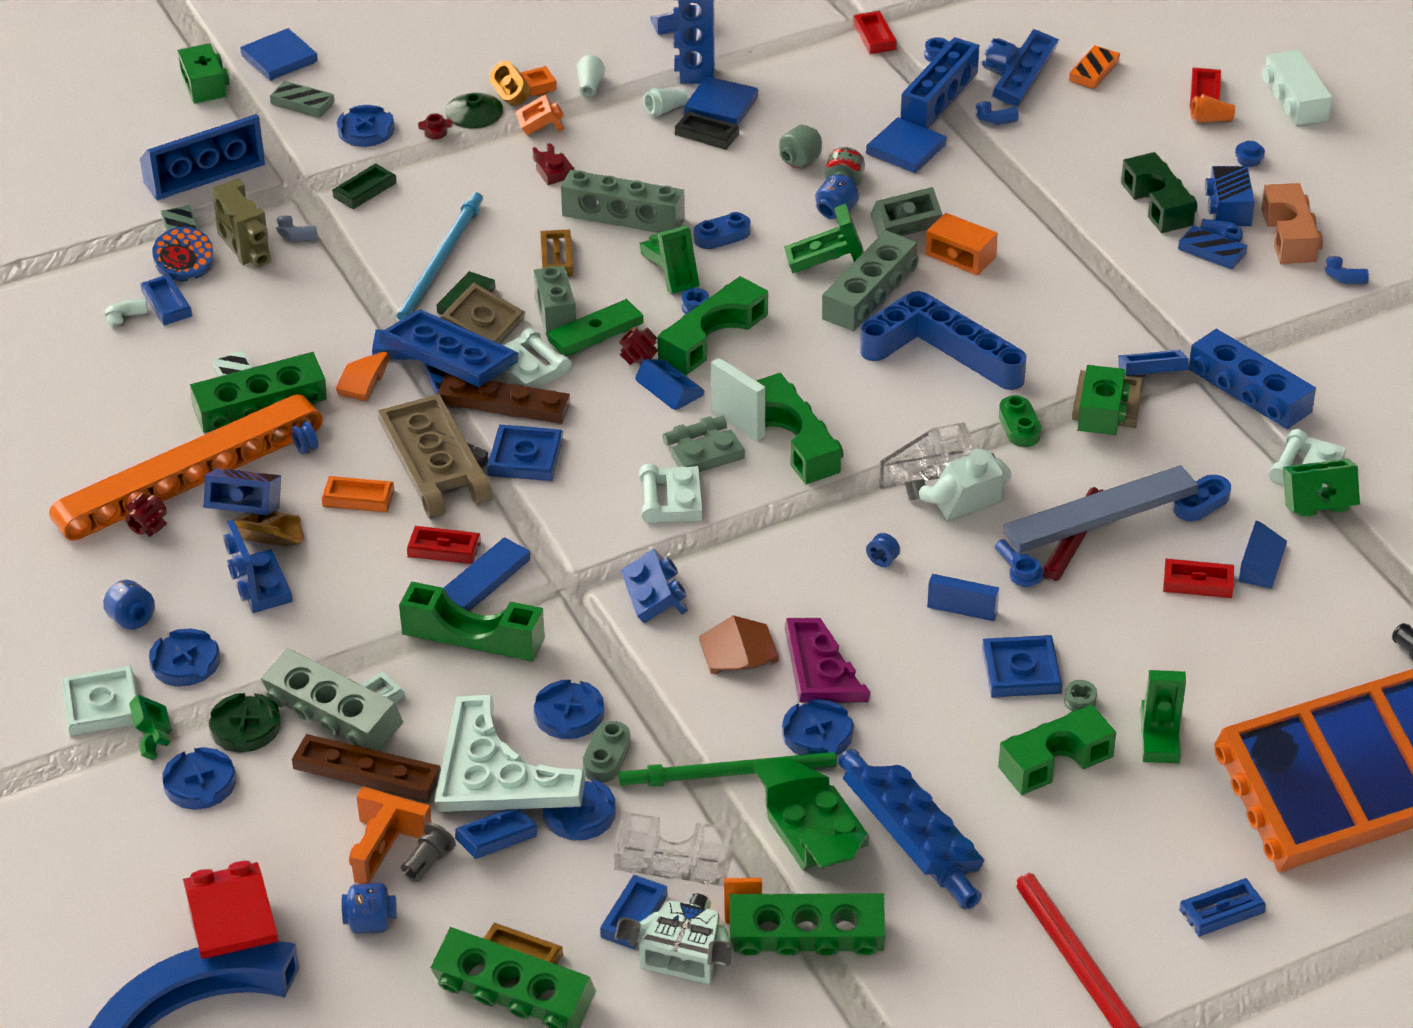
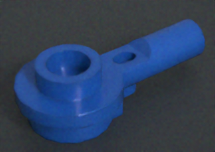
M1001 539L995 544V549L1011 566L1009 577L1013 583L1021 587H1032L1041 582L1043 579V568L1036 558L1030 557L1028 554L1021 555L1005 539Z

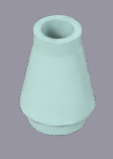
M588 55L583 57L578 63L577 72L581 95L593 97L597 93L605 67L600 58Z
M652 88L644 95L645 110L648 114H654L657 117L678 107L685 106L688 101V94L685 89Z

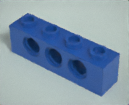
M678 0V7L673 9V24L679 25V31H674V48H679V55L674 57V72H680V83L700 84L705 76L714 78L715 73L714 0Z
M954 37L901 94L900 118L928 129L978 74L980 45Z
M1217 328L1191 345L1190 371L1287 430L1312 413L1316 387Z

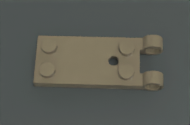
M440 394L378 410L379 421L419 494L428 518L445 514V503L441 492L468 485L475 505L493 500L490 482L480 468Z

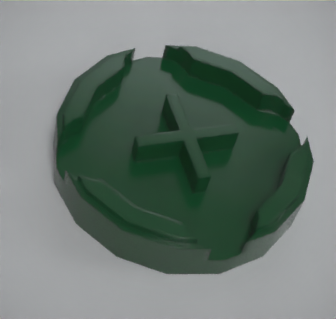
M237 693L217 703L210 713V736L218 746L228 751L249 752L267 746L276 738L281 728L279 708L273 700H270L263 694L254 693V696H245V693Z

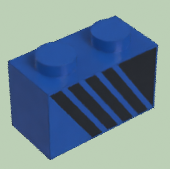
M1212 166L1211 177L1205 179V196H1209L1208 213L1213 214L1214 220L1232 222L1237 226H1251L1255 201L1248 166Z
M216 468L205 475L203 508L269 515L280 508L281 475Z

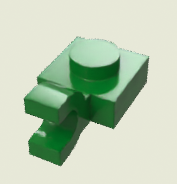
M137 694L129 703L135 728L144 734L140 744L141 756L153 761L157 757V744L167 747L171 742L168 735L171 733L172 727L165 705Z

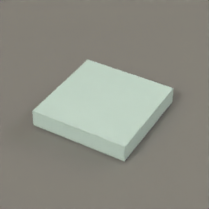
M717 358L711 362V412L718 417L724 416L726 422L755 441H759L765 437V386L723 359Z
M132 665L61 678L70 736L134 725L129 703L137 695Z

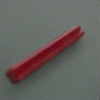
M1092 487L1088 490L1085 497L1104 490ZM1087 531L1058 541L1043 567V576L1046 579L1058 581L1061 578Z

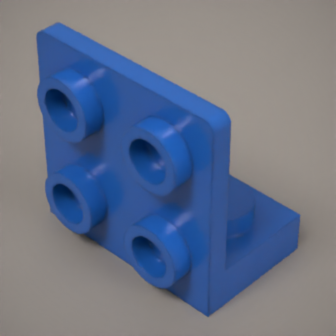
M234 520L227 521L228 534L223 535L227 553L229 555L232 554V559L227 560L231 578L233 580L238 578L239 580L237 588L242 602L248 600L253 613L293 602L291 590L272 549L249 555Z

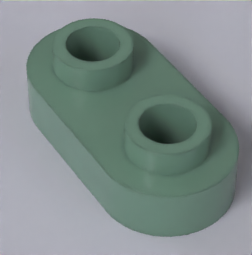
M608 721L596 728L583 756V772L589 780L592 781L594 779L605 783L613 780L618 775L631 745L630 730L625 724L618 721Z

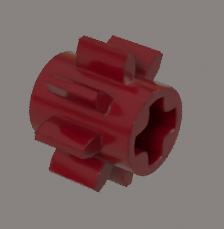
M637 327L632 328L619 341V344L623 347L620 350V356L629 365L634 361L641 365L643 359H652L657 353L658 349L654 346L657 343L655 341L657 337L648 327L643 331Z
M142 493L125 506L130 512L125 517L126 523L138 535H143L146 532L148 537H151L167 525V522L163 519L167 514L166 506L156 496L151 495L147 498Z

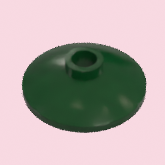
M486 93L463 94L452 99L446 106L447 119H451L454 125L462 128L475 129L492 125L503 114V106L500 100Z

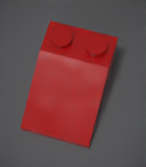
M238 861L230 864L228 869L215 872L212 869H202L193 872L190 877L183 879L190 918L201 959L279 941L258 862Z

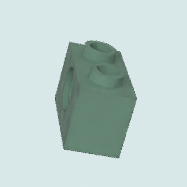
M930 187L877 200L870 216L878 237L885 230L904 236L928 230L942 216V211L934 188Z
M564 265L533 270L535 300L546 337L548 331L576 320V303Z

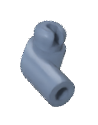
M279 216L277 218L278 227H276L278 234L292 242L317 241L316 225L296 227L293 226V218L291 216Z

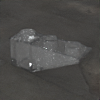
M965 423L932 428L881 460L879 472L880 489L905 485V483L924 479V481L939 479L949 462L970 455L971 451L977 447Z

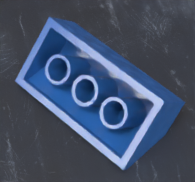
M257 114L147 149L140 157L144 184L156 200H160L265 165L259 116Z

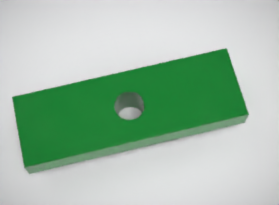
M624 299L548 331L547 338L562 355H573L584 348L602 343L605 339L628 332L631 328L643 324L644 316L628 299Z

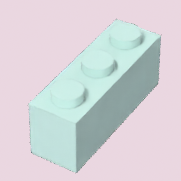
M1298 49L1267 54L1266 66L1262 69L1263 80L1265 83H1268L1274 97L1280 101L1286 115L1290 116L1294 124L1299 126L1329 121L1332 96L1301 51Z

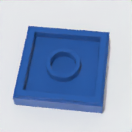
M289 28L240 47L241 55L269 81L318 61L317 53Z
M705 76L685 104L684 115L689 111L738 126L757 99L758 88Z
M897 117L866 145V154L916 173L946 145L947 136Z
M499 424L487 465V475L552 481L563 442V430Z
M1052 635L982 639V651L991 697L1062 693V681Z

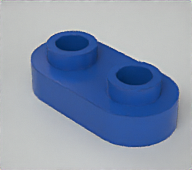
M732 212L728 215L702 221L694 227V243L703 249H714L744 240L751 233V221L749 217L740 212Z
M1206 475L1196 481L1198 484L1197 494L1174 501V514L1185 521H1197L1222 507L1230 500L1231 483L1229 480L1220 475Z

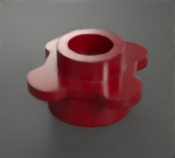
M433 113L428 115L426 120L420 121L418 128L424 130L427 138L437 140L447 135V128H451L453 123L451 119H444L442 115Z

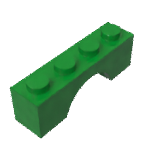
M739 276L657 335L658 359L666 360L687 376L707 361V336L725 328L749 330L768 316V290Z
M781 372L756 380L765 386V427L783 428L796 435L791 440L790 465L805 485L839 474L841 471V458H843L842 446L838 440H834L829 434L825 423L822 420L819 421L813 414L809 403L804 402L798 395L794 384L789 383Z
M413 581L409 584L399 603L402 635L534 662L545 639L543 608L510 601L508 606L498 614L478 615L458 606L449 597L444 588Z

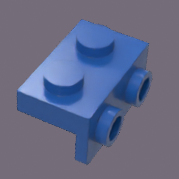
M652 549L620 570L636 615L643 623L672 605L681 614L688 611L684 601L687 593L682 584L676 579L675 575L678 574V570L668 556L663 558L655 549Z

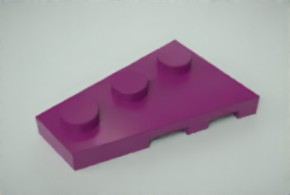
M786 618L784 628L799 702H808V700L823 699L833 702H869L871 692L865 684H860L855 676L856 670L851 662H845L838 651V643L822 619Z

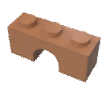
M1300 183L1264 185L1261 210L1267 227H1276L1274 248L1280 264L1316 262L1318 250L1323 247L1322 232L1316 229L1315 213L1310 212L1309 197L1304 195Z

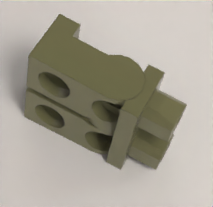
M238 178L213 187L212 195L214 210L216 211L218 235L238 256V260L242 265L251 262L254 267H259L270 263L271 255L268 245L265 212L261 208L256 209L255 203L252 200L246 199L243 182Z

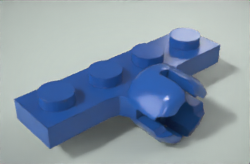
M1036 29L1032 30L1020 48L1001 38H993L985 51L986 61L982 60V66L986 70L1002 76L994 88L992 97L1018 108L1057 48L1059 39Z

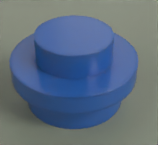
M1248 140L1236 146L1235 155L1241 165L1254 167L1259 165L1264 158L1265 149L1257 142Z

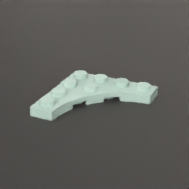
M491 695L456 696L434 801L437 812L581 807L585 785L583 769L556 768L542 764L535 767L522 761L517 752L512 750L505 742H501L493 724L494 703Z

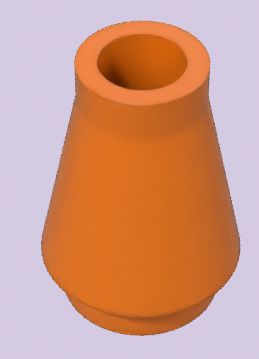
M1203 94L1200 97L1195 96L1192 100L1190 118L1197 120V123L1232 122L1234 119L1235 105L1228 104Z

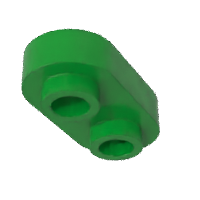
M1011 395L1002 399L999 404V419L1009 441L1019 447L1036 445L1040 441L1041 424L1031 403L1019 395Z

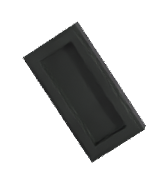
M689 111L674 126L675 135L725 150L739 135V126Z

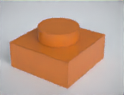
M546 66L520 72L530 86V97L544 95L547 92L557 90V80Z

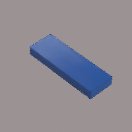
M504 537L448 583L444 589L458 606L470 611L531 560L530 551Z

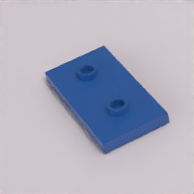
M421 309L379 333V343L477 387H480L518 363V352Z

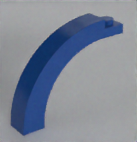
M278 941L201 959L198 947L178 953L153 965L125 984L98 1012L89 1028H150L161 1018L187 1004L223 994L249 992L285 998L299 970L296 944Z

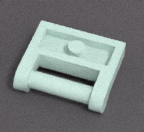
M527 328L519 338L503 345L519 353L518 363L502 372L515 385L539 388L565 375L572 367L571 360L565 355H559L541 340L540 334L533 328ZM533 348L543 358H545L550 363V365L545 366L544 364H542L528 350Z
M1293 429L1286 439L1287 446L1279 462L1272 466L1269 477L1273 482L1284 485L1283 467L1292 465L1298 451L1307 453L1302 464L1344 459L1346 448L1308 437L1304 431Z
M645 464L640 468L639 477L644 487L645 504L642 506L644 521L648 523L702 521L698 466L658 468L653 464ZM666 484L668 506H661L658 503L657 485Z

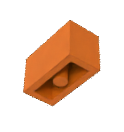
M945 212L926 232L925 255L978 276L996 258L998 233Z

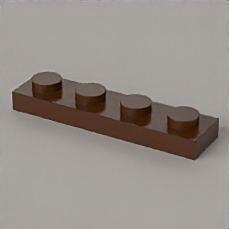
M445 374L437 393L440 394L445 405L563 424L570 405L569 393L492 380L477 387L451 374Z
M309 734L304 736L292 757V766L295 770L424 801H429L439 781L441 772L440 765Z

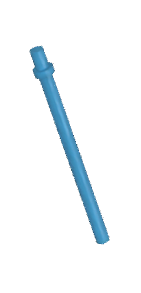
M473 193L471 198L461 206V214L397 313L398 320H402L413 313L468 223L478 215L480 211L479 206L483 201V196L480 193Z

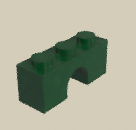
M1156 152L1123 159L1122 186L1134 200L1150 197L1148 218L1161 234L1194 225V217L1198 209L1195 197L1186 190L1181 180L1172 173L1168 164L1163 162Z

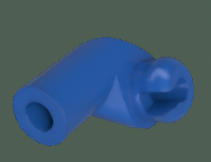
M989 101L979 102L975 106L977 113H975L976 117L993 125L1016 122L1019 119L1016 107L994 111L991 110V103Z
M1202 219L1200 228L1237 242L1242 240V229L1232 222Z
M1327 257V267H1324L1326 274L1342 284L1368 283V269H1347L1342 267L1343 259L1341 257Z

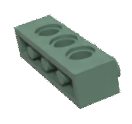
M570 170L561 185L562 216L657 233L681 227L685 219L684 189L644 183L639 180L621 179L610 175L604 176L587 173L581 170Z
M885 230L822 294V319L855 331L862 322L869 319L871 313L879 305L885 302L887 296L894 289L900 287L904 278L916 270L919 263L917 242Z
M289 648L281 654L261 677L267 690V698L273 700L277 707L282 708L286 706L293 710L302 720L308 722L311 719L320 724L329 734L336 735L338 733L355 746L380 751L404 723L394 701Z

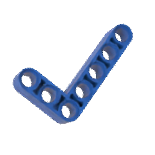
M922 291L910 292L861 325L860 353L864 359L869 361L885 359L916 337H919L1001 388L1016 390L1024 385L1027 356L1023 350L928 293Z

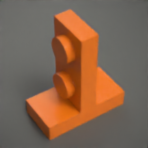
M367 787L361 788L356 796L359 821L367 823L362 840L359 844L356 843L352 847L349 855V864L352 865L354 882L359 884L370 883L399 833L418 839L425 834L424 826L432 822L430 805Z

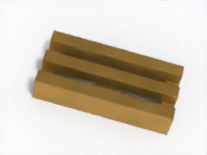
M570 229L540 231L542 268L564 265L567 276H573ZM559 238H565L566 263H560ZM547 239H553L554 264H548Z

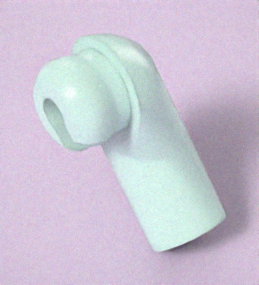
M125 300L107 307L105 311L107 324L110 326H120L124 322L123 316L148 314L147 300Z

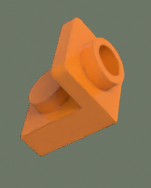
M546 95L516 111L520 126L526 135L542 129L550 122L555 125L559 132L564 129L561 121L564 114L557 102L552 104Z

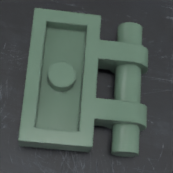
M724 416L717 418L705 417L700 419V423L687 427L684 424L678 425L673 428V431L663 433L662 435L666 446L678 444L671 447L672 458L678 467L698 466L699 472L745 459V449L733 431L730 429L718 432V430L727 428ZM702 435L705 436V437H703V438H700V439H697V440H693V441H692V438H695V437H698V436H702Z

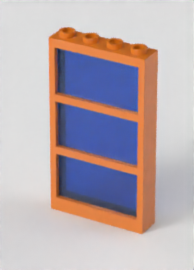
M1413 669L1223 728L1214 744L1216 758L1221 765L1225 766L1230 776L1232 790L1236 796L1241 797L1247 809L1248 821L1252 828L1257 829L1263 841L1264 853L1269 861H1273L1278 872L1413 829Z

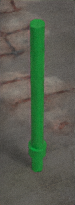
M835 752L783 756L811 769L837 766ZM783 757L663 767L662 764L647 765V769L619 771V785L649 784V787L664 786V782L756 774L752 766Z

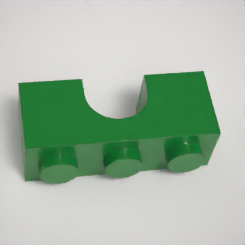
M1093 705L1080 710H1074L1063 717L1048 723H1042L1034 729L1011 736L1000 742L998 768L1022 796L1053 782L1055 756L1072 758L1083 770L1113 758L1116 731Z

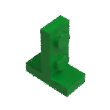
M846 204L834 208L839 227L784 246L792 273L807 270L815 265L837 259L849 253L855 262L864 253V248Z
M684 225L651 235L649 240L639 243L641 254L663 268L666 287L669 293L674 294L700 286L692 237L688 226Z
M1149 670L1146 696L1145 700H1141L1140 708L1143 762L1179 764L1181 754L1179 731L1186 687V671Z

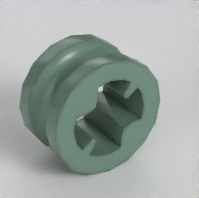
M1086 680L1070 682L1065 689V706L1070 711L1080 710L1090 705L1095 707L1097 689Z

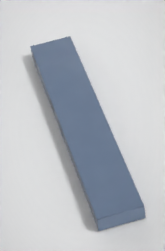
M1179 465L1005 523L1004 534L1017 551L1022 553L1197 494L1198 484L1183 466Z

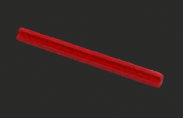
M1032 873L1019 876L1016 885L1017 890L1113 1028H1141L1036 876Z

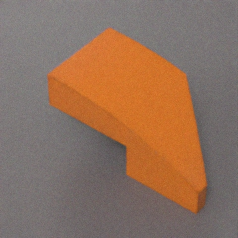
M381 352L348 363L336 386L338 395L368 401L376 379L382 380L390 359L389 353Z

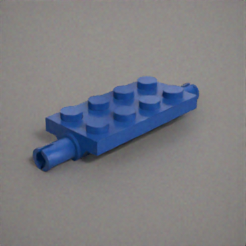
M851 749L846 750L842 753L838 760V765L846 771L842 779L925 875L929 874L940 887H945L958 901L961 908L971 909L975 907L981 900L982 894L965 877V874L967 872H979L985 859L974 848V844L955 827L953 820L944 814L933 802L932 796L919 786L912 778V774L908 769L900 765H868L855 749L853 751Z

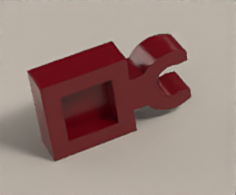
M551 143L546 144V152H540L536 147H533V160L536 163V170L547 185L564 181L569 171L574 170V167L563 152L555 154V147Z

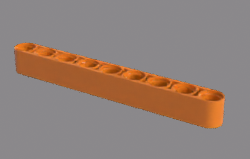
M296 394L57 500L49 510V517L67 539L72 541L82 539L124 520L126 515L130 513L125 506L142 493L147 498L153 495L162 502L205 483V475L216 468L234 470L294 443L291 436V427L298 426L301 428L302 423L308 421L316 432L323 423L322 414L303 395Z

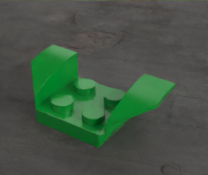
M785 757L752 766V769L766 788L765 806L769 822L802 871L816 865L822 869L853 860L859 849L869 845L868 832L863 828L835 786L829 785L830 778Z

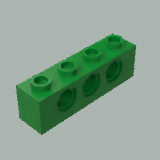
M314 352L190 384L192 406L203 433L221 428L296 394L303 395L311 404L327 400L326 379Z
M884 893L730 894V942L734 952L744 956H755L761 952H777L783 956H793L800 951H815L823 956L834 955L838 951H854L858 955H872L877 951H884ZM808 921L814 923L816 928L811 931H804L798 927V924ZM848 921L855 928L843 931L836 925L839 922ZM764 922H773L778 927L773 931H764L759 925Z
M453 927L449 928L430 967L438 980V985L444 990L454 994H458L460 990L470 993L476 1001L484 1005L494 1006V1003L503 1005L513 1015L523 1019L533 1016L543 1020L542 1023L549 1028H580L596 993L590 976ZM479 965L485 966L481 973L469 975L474 967ZM520 978L515 986L511 988L504 987L509 979ZM548 990L555 991L550 999L545 1001L538 1000L543 992Z

